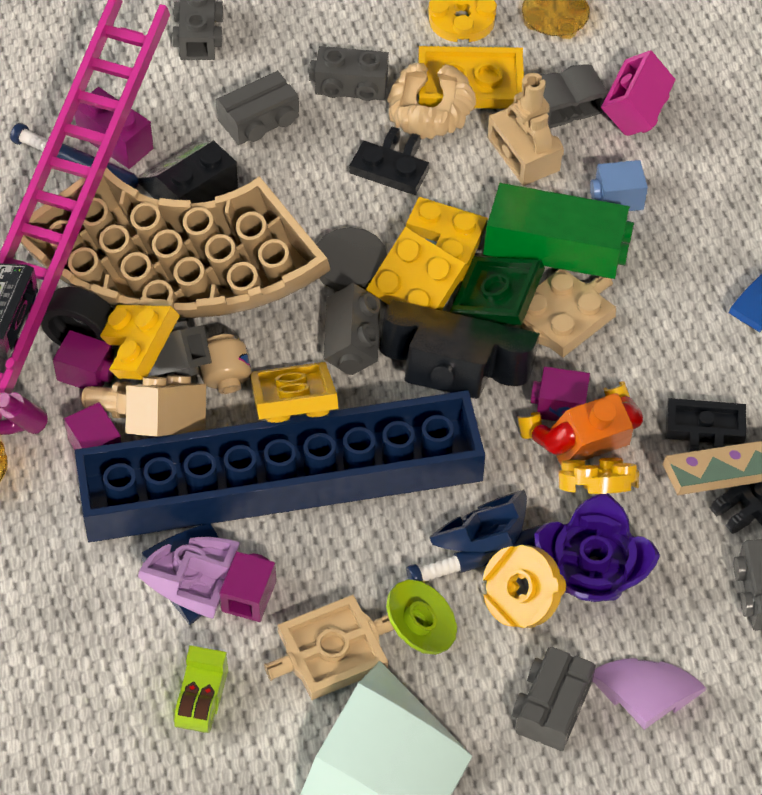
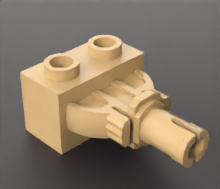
M528 73L523 77L522 92L515 95L513 104L507 109L489 115L487 138L523 186L560 171L561 160L564 155V148L560 139L551 134L548 126L549 115L547 113H549L550 106L543 97L545 80H542V76L538 73Z
M167 375V378L143 377V384L132 385L130 382L123 381L115 382L110 388L88 386L83 389L81 395V402L84 408L100 402L104 410L109 411L113 418H126L125 433L158 437L205 430L206 384L191 383V376Z

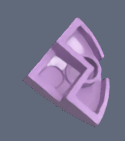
M195 537L189 539L188 545H182L173 552H170L172 545L167 544L147 558L139 570L138 577L172 602L213 619L220 603L221 588L235 553L238 551L240 542L216 537Z
M637 658L616 660L597 667L593 682L614 705L620 703L644 730L671 710L676 713L706 691V687L698 679L681 668L662 661L653 662L638 660Z

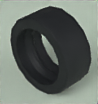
M62 287L54 291L41 322V327L45 334L59 346H61L69 330L104 341L100 335L108 322L109 315L114 310L105 300L92 292L82 288ZM73 318H75V319H77V320H80V321H82V322L85 323V324H82V323H80V322L74 320Z

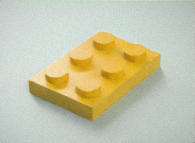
M419 46L418 63H424L428 69V81L418 92L419 105L434 108L442 101L443 90L437 73L443 65L454 66L467 77L469 85L475 92L476 105L474 108L507 109L514 103L515 95L522 92V79L524 77L523 48Z
M326 362L252 371L250 374L259 420L266 419L267 422L278 423L289 420L290 415L306 413L308 417H321L328 415L330 410L339 409L337 392Z

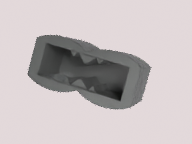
M573 65L561 73L540 74L542 80H545L543 97L550 106L549 113H547L549 115V129L568 124L574 120H581L604 113L601 106L608 91L592 65Z

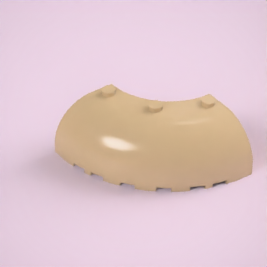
M106 167L60 279L72 287L82 288L98 295L109 305L115 307L117 305L171 306L180 315L179 318H202L247 311L280 300L308 286L328 273L330 265L327 257L260 176L234 191L216 196L213 201L191 203L190 200L166 198L157 200L140 194L137 189L121 181ZM82 177L58 194V196L77 201L86 178ZM44 204L33 212L28 224L63 234L72 212ZM23 235L20 243L34 259L48 269L58 245Z

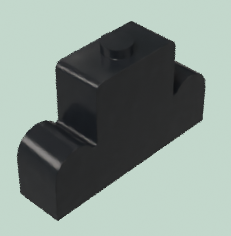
M392 299L384 313L379 350L383 355L391 359L407 360L405 382L448 393L469 390L470 398L477 399L481 396L488 378H493L496 382L507 386H521L527 383L534 366L540 333Z

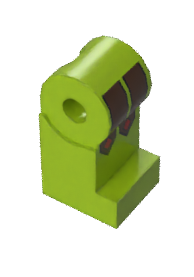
M189 645L186 658L187 666L181 691L177 699L174 725L176 728L209 734L215 714L218 712L228 674L227 652Z

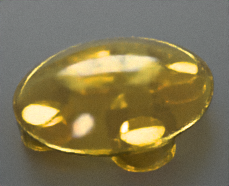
M524 0L522 15L524 25L530 30L538 31L545 35L559 36L562 39H571L575 37L577 31L586 25L590 16V8L586 0Z

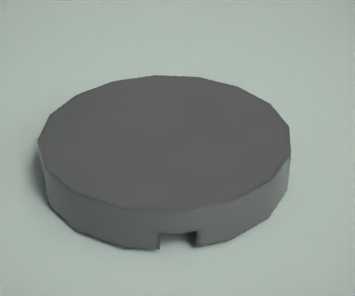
M347 227L336 229L324 235L316 244L327 257L330 265V271L319 279L324 285L335 291H340L352 283L366 290L387 256L385 245L371 232L360 228Z

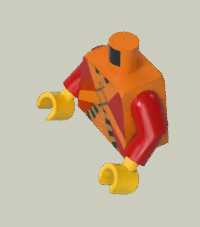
M621 381L616 388L607 389L605 387L603 389L605 397L565 411L551 429L546 425H542L540 412H531L529 417L517 416L521 438H532L534 442L548 452L556 455L561 465V462L565 460L584 461L630 445L633 429L638 428L642 424L643 415L640 408L630 398L625 382Z

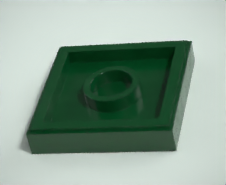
M474 256L450 309V313L498 324L522 325L545 270L542 260Z

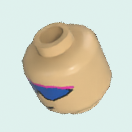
M219 334L208 338L207 343L212 363L200 366L204 384L207 387L218 389V392L221 394L234 393L240 390L241 384L249 379L252 372L246 345L243 341L235 339L232 334Z

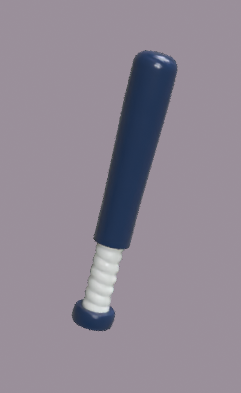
M17 123L10 134V139L13 143L17 145L26 143L28 146L42 152L48 141L47 138L29 131L28 126L23 123ZM62 144L57 158L88 167L92 166L95 159L94 156L66 144ZM108 163L107 168L115 176L137 189L139 183L137 175Z
M544 524L521 531L514 547L519 545L536 547L534 534ZM500 550L487 552L460 551L454 553L453 557L433 562L423 567L412 564L406 567L407 577L409 580L426 582L449 573L452 574L458 571L459 573H464L486 566L491 558Z

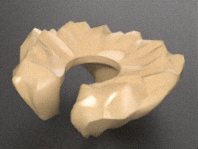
M424 63L410 64L400 72V77L392 85L387 98V102L390 103V121L395 123L396 128L401 127L410 136L414 133L420 135L421 139H433L436 135L444 136L447 132L453 133L456 128L462 129L464 127L466 116L474 110L476 97L467 77L454 66L443 65L437 73L443 90V99L434 108L419 105L417 102L419 90L428 81V69Z

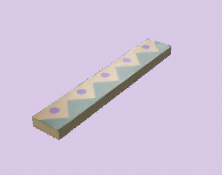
M762 441L667 455L662 465L677 496L762 482Z

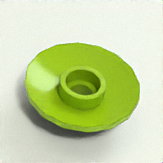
M407 579L397 583L392 588L387 597L386 608L390 623L398 636L410 647L423 654L437 655L447 651L456 640L457 624L454 613L446 599L433 587L421 581Z

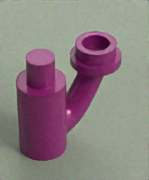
M4 392L0 394V413L6 418L0 420V435L15 434L22 431L37 434L45 428L48 416L42 408L19 393L12 392L8 394Z

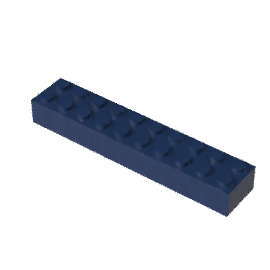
M469 390L330 411L328 415L321 417L301 415L290 417L289 420L278 423L261 421L74 450L88 543L482 482L485 466V452Z

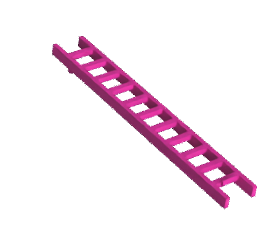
M107 1L2 246L0 263L34 267L36 278L43 280L29 311L20 337L15 344L12 356L8 358L5 364L6 370L4 374L0 373V394L4 392L12 393L170 17V12L166 5H159L147 35H144L141 32L127 28L113 27L123 1ZM107 38L141 47L133 68L99 59ZM94 70L128 79L119 101L85 91ZM80 103L114 112L105 134L71 124ZM66 135L100 145L91 167L57 158ZM51 169L86 178L77 201L42 191ZM37 202L72 212L63 234L28 224ZM23 235L58 245L48 269L13 259Z

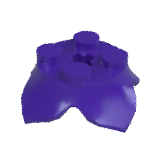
M598 494L585 500L576 508L568 524H562L557 521L546 523L534 534L535 546L547 552L554 559L560 574L564 577L566 581L565 593L585 601L601 602L618 599L623 591L647 578L660 558V554L652 541L643 536L634 537L631 535L629 518L624 508L609 494ZM591 556L599 557L600 560H592L590 558Z

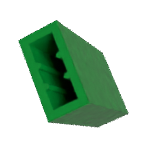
M499 183L486 227L483 255L498 258L542 260L543 265L546 267L615 279L618 265H626L629 244L632 238L634 222L627 221L630 206Z

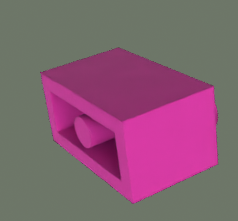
M652 50L625 59L601 108L624 135L630 136L639 132L646 133L657 124L658 116L663 105L670 97L669 93L676 79Z

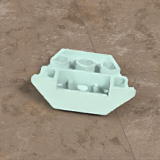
M379 661L354 689L317 753L300 795H452L467 769L472 755Z

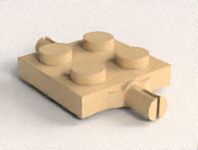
M559 269L538 285L521 326L524 330L540 333L538 341L540 345L549 347L561 357H565L616 317V306L599 295L605 289L612 286V279L598 276L592 282L585 283L568 271Z
M350 595L278 624V634L286 648V656L265 663L264 668L270 681L293 671L302 680L311 700H314L361 681L379 661L388 668V660L379 644V636L395 629L390 623L388 615L372 621L361 610L354 595Z

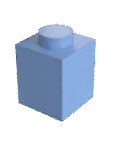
M641 160L597 165L596 179L590 181V193L593 200L630 206L629 211L644 210L648 187Z

